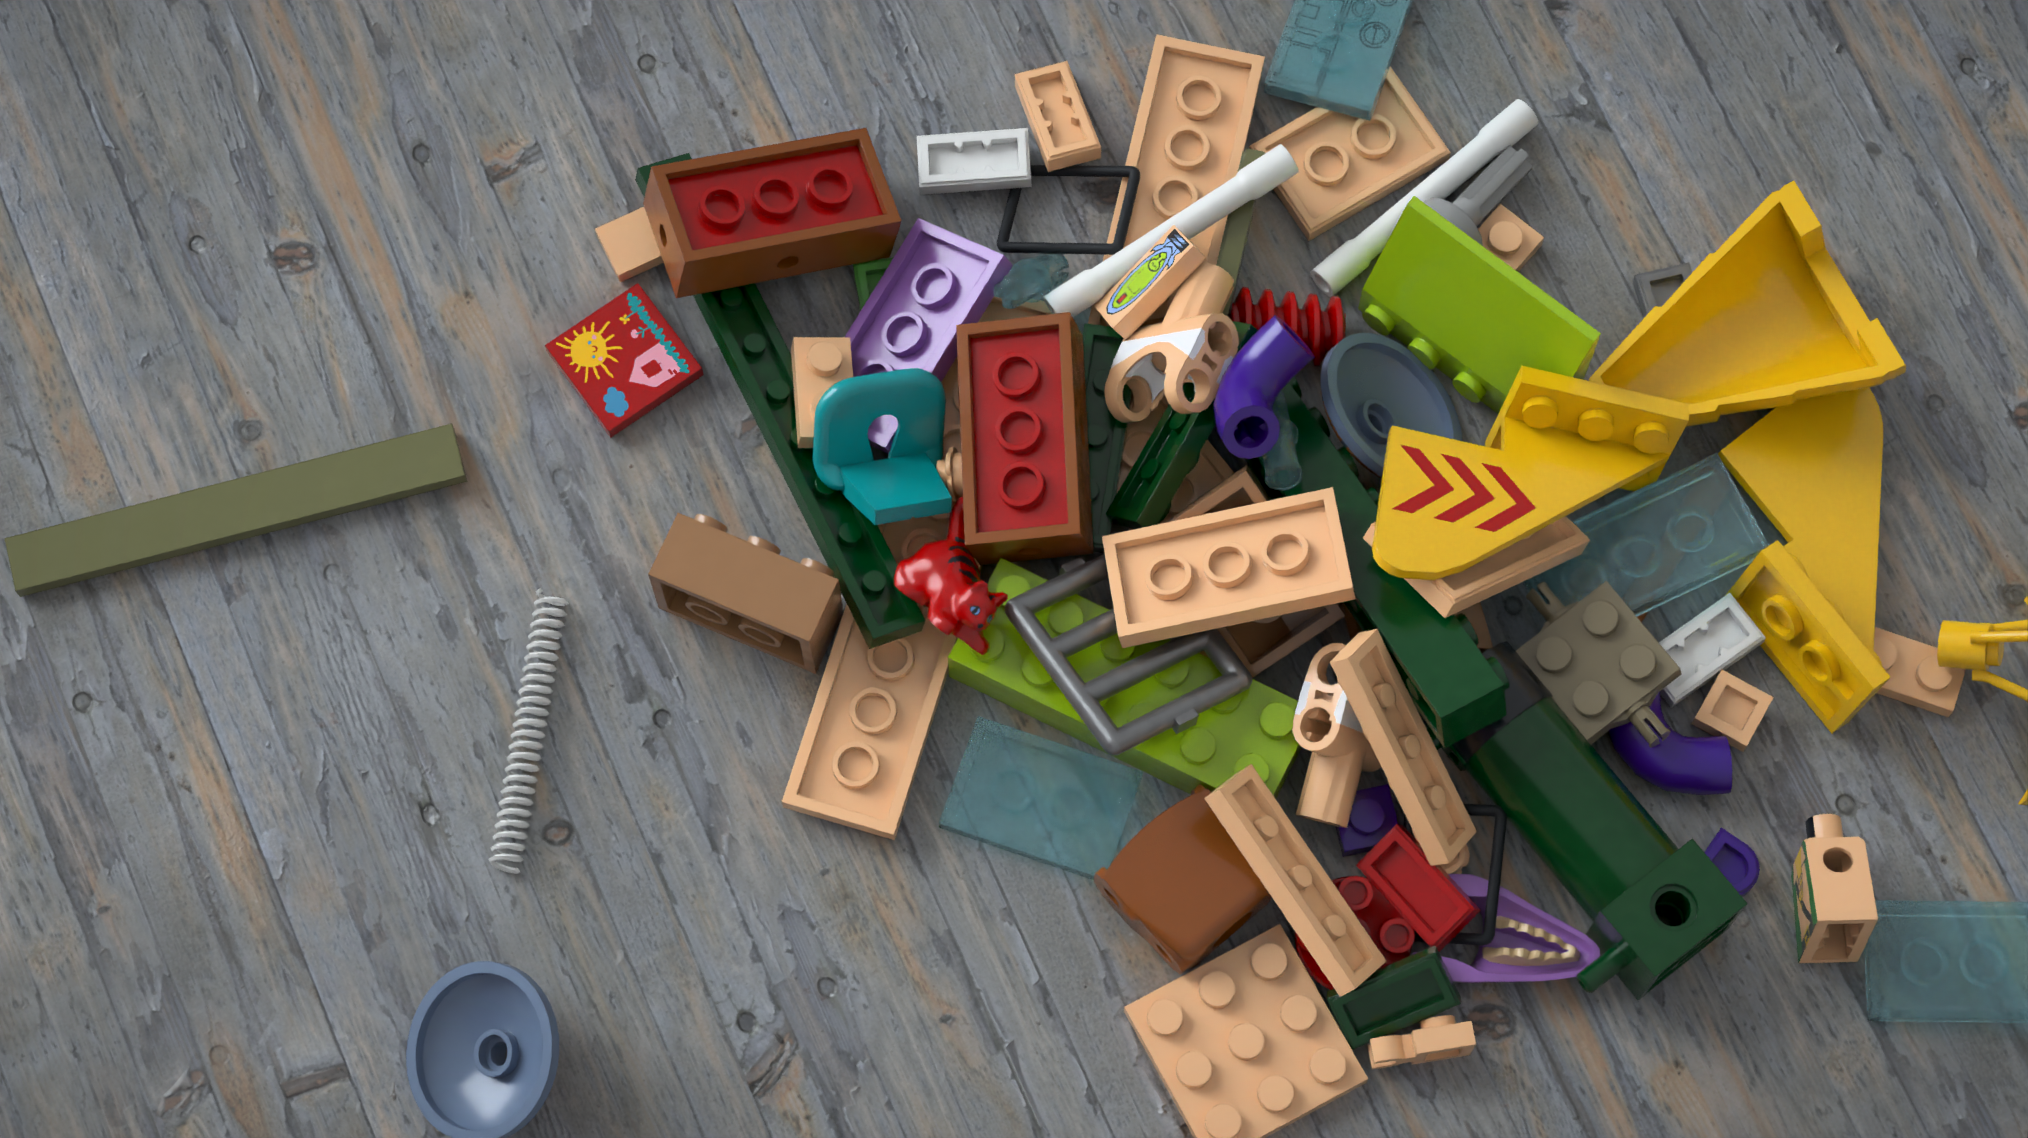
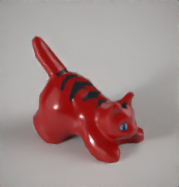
M963 497L957 499L949 516L947 538L925 543L913 556L901 560L894 574V586L921 606L928 607L927 618L936 628L948 636L952 634L958 637L975 651L985 655L990 645L982 630H985L990 625L997 609L1006 602L1008 595L1003 592H989L988 584L980 580V569L973 555L965 546Z

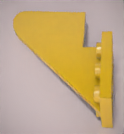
M1870 387L1796 400L1793 405L1776 407L1717 454L1720 461L1788 542L1783 546L1777 540L1760 551L1727 594H1732L1766 637L1760 645L1761 648L1831 734L1849 723L1891 678L1883 668L1879 656L1874 651L1883 421L1879 405Z

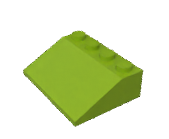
M1413 196L1407 203L1363 286L1358 310L1362 312L1363 319L1373 330L1385 336L1392 334L1408 346L1407 349L1427 368L1434 369L1436 367L1451 378L1454 388L1464 398L1473 403L1481 401L1497 414H1499L1521 366L1584 380L1601 335L1600 332L1416 196Z

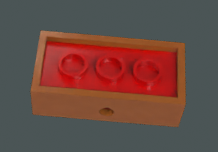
M867 128L651 166L643 202L676 298L889 258L902 222Z
M1065 312L956 325L965 546L979 565L998 564L1000 558L1009 562L1094 554L1083 335L1071 313Z

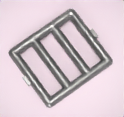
M1105 554L1086 563L1082 557H1078L1062 565L1059 576L1010 599L1005 605V614L1105 752L1110 755H1119L1170 728L1178 734L1196 725L1199 717L1198 714L1247 690L1252 684L1250 672L1217 629L1179 636L1084 683L1067 657L1118 633L1114 609L1054 638H1051L1035 616V613L1109 578ZM1202 651L1207 654L1222 674V676L1117 728L1099 703Z

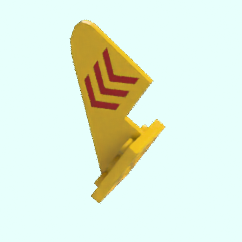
M1521 366L1486 438L1485 446L1392 425L1387 439L1372 544L1373 557L1380 568L1398 578L1435 580L1472 567L1617 488L1649 495L1689 422V404Z

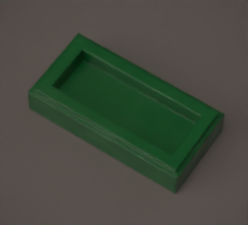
M1436 945L1376 970L1356 989L1341 997L1335 989L1327 991L1326 996L1352 1050L1370 1043L1372 1038L1387 1036L1461 1004V996Z

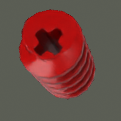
M1242 287L1235 301L1232 302L1230 319L1235 322L1251 324L1258 330L1274 315L1280 317L1312 351L1315 357L1313 363L1317 367L1321 366L1327 351H1330L1331 348L1345 338L1346 313H1344L1339 296H1332L1325 310L1321 311L1318 296L1310 293L1302 309H1299L1295 293L1292 291H1287L1280 305L1276 306L1271 289H1265L1257 304H1253L1249 288Z

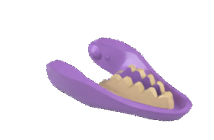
M1448 874L1479 907L1484 928L1488 880L1472 874ZM1500 886L1493 941L1488 945H1479L1477 955L1471 965L1452 958L1441 957L1453 982H1539L1577 977L1578 973L1600 957V949L1584 933L1538 909Z

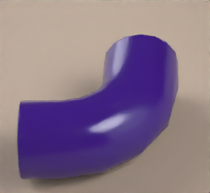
M1274 315L1234 356L1221 378L1213 406L1217 432L1229 452L1239 458L1252 459L1261 457L1276 444L1280 433L1279 420L1272 410L1273 404L1281 390L1290 380L1315 358L1304 341L1277 315Z
M1658 692L1649 708L1671 732L1662 741L1653 728L1647 724L1658 737L1660 744L1651 748L1631 722L1609 730L1615 751L1635 775L1667 792L1691 795L1728 794L1731 792L1733 780L1732 758L1727 737H1687L1672 730L1662 713L1660 692Z

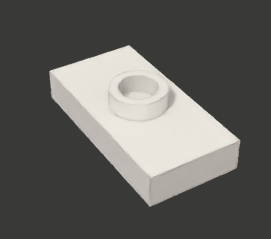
M1028 128L917 136L918 175L921 195L1032 187Z
M1728 593L1659 642L1680 667L1682 675L1660 691V695L1671 708L1719 675L1721 669L1726 670L1760 646L1766 639L1731 593Z

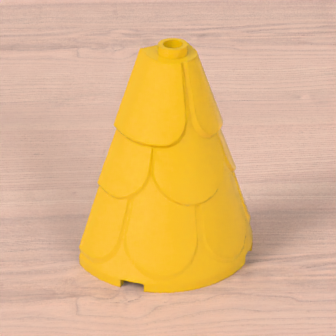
M1793 180L1784 185L1780 190L1772 192L1715 253H1709L1662 307L1654 306L1594 372L1589 381L1689 404V422L1686 427L1715 423L1720 415L1793 405L1796 400L1878 386L1887 380L1904 374L1906 372V364L1878 318L1872 321L1868 319L1825 247L1820 222Z

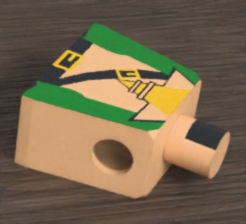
M1815 815L1805 821L1807 839L1802 842L1791 873L1798 962H1858L1878 921L1866 844L1864 839L1860 837H1843L1841 817L1838 815Z

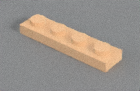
M1378 629L1359 632L1330 661V664L1430 866L1450 863L1475 835L1477 830Z
M1252 764L1235 773L1204 798L1340 997L1356 989L1386 962L1377 946Z

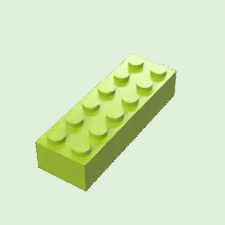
M1000 558L987 583L988 591L991 593H1006L1008 599L997 609L990 625L985 630H982L983 635L989 642L990 648L985 655H981L958 638L948 656L949 677L1105 752L1005 614L1004 609L1007 601L1049 580ZM1074 594L1035 613V616L1051 638H1054L1109 611V609L1078 594ZM1118 633L1067 657V659L1084 683L1171 641V639L1122 648ZM1198 653L1099 703L1117 728L1222 676V674L1210 658ZM1252 679V684L1247 690L1198 714L1199 717L1196 725L1178 734L1170 728L1119 755L1111 756L1189 794L1199 784L1213 792L1235 773L1252 764L1276 799L1302 749L1295 740L1292 731L1298 701Z

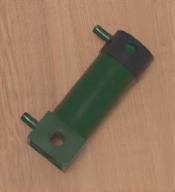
M1507 642L1499 643L1482 654L1486 659L1492 656L1496 658L1508 678L1510 687L1505 690L1506 716L1444 748L1420 712L1418 713L1436 749L1439 750L1441 748L1460 772L1467 771L1491 801L1505 811L1507 820L1593 921L1586 935L1599 947L1600 957L1577 974V981L1586 992L1593 993L1617 975L1639 1001L1727 931L1748 903L1693 839L1689 840L1681 848H1677L1553 702L1551 693ZM1657 915L1668 918L1673 926L1664 924Z

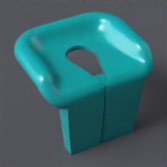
M919 368L856 376L841 380L831 386L817 404L813 436V464L817 476L828 488L842 491L844 496L874 525L909 520L912 517L921 518L951 513L952 497L936 469L937 461L943 460L946 394L941 381L931 372ZM892 415L897 418L898 427L888 458L874 461L868 439L869 426L880 416Z

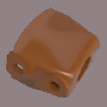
M1200 784L1191 791L1190 796L1162 812L1141 829L1119 852L1108 869L1102 867L1094 874V883L1106 901L1130 928L1142 936L1163 960L1179 974L1197 966L1271 900V895L1204 799L1211 791L1208 788L1205 789Z

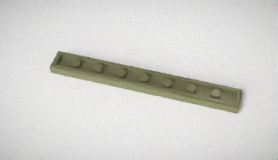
M451 423L4 539L15 591L22 597L467 482L455 429Z

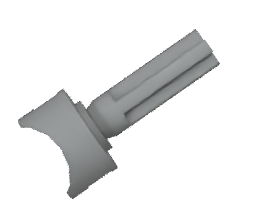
M1509 145L1453 203L1441 198H1430L1424 201V203L1483 246L1482 236L1477 226L1532 170L1533 166L1526 160L1529 155L1522 148L1517 152Z

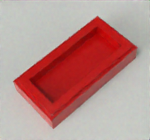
M1396 824L1356 864L1360 871L1371 882L1375 883L1373 885L1430 947L1436 945L1439 952L1481 911L1440 865L1430 866L1419 842L1403 825Z

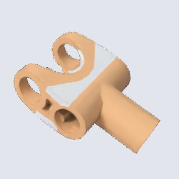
M1204 261L1178 287L1163 322L1140 326L1126 340L1123 338L1113 360L1104 390L1107 407L1115 419L1122 423L1142 421L1148 417L1151 411L1155 410L1165 395L1173 410L1180 414L1199 413L1207 409L1213 402L1221 378L1237 354V347L1239 345L1235 324L1228 316L1223 314L1234 283V279L1223 268ZM1183 383L1194 384V392L1196 393L1192 402L1188 401L1184 395ZM1125 384L1129 386L1134 397L1132 411L1128 410L1123 401V388Z
M1331 643L1322 647L1314 655L1300 692L1293 719L1292 731L1295 740L1301 747L1312 752L1296 815L1324 824L1347 828L1361 772H1373L1382 767L1363 733L1362 727L1344 690L1340 687L1339 683L1330 685L1327 680L1326 672L1330 661L1346 646L1343 643Z

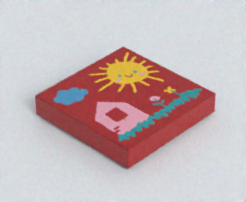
M638 283L545 345L549 356L610 438L704 375L700 364Z

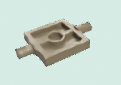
M1605 581L1582 600L1569 604L1566 607L1552 592L1546 582H1541L1536 586L1538 592L1548 604L1532 588L1526 595V598L1535 606L1547 622H1545L1537 635L1515 652L1551 693L1553 702L1591 745L1610 729L1628 724L1629 722L1634 725L1651 748L1657 746L1660 742L1647 724L1664 741L1671 731L1664 726L1649 707L1658 692L1682 675L1681 669L1611 585Z

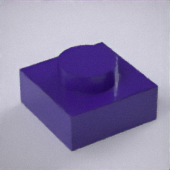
M1388 784L1356 791L1347 828L1335 826L1343 857L1369 852L1398 824Z

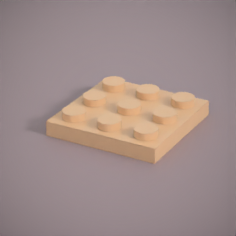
M1281 924L1124 1007V1013L1194 1138H1266L1364 1085L1368 1081L1367 1075Z

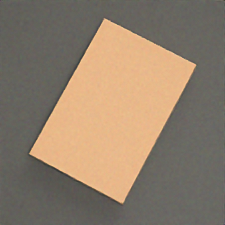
M1390 65L1386 68L1369 118L1319 105L1249 146V149L1267 153L1279 144H1282L1294 159L1299 173L1273 190L1308 241L1449 160L1451 153Z

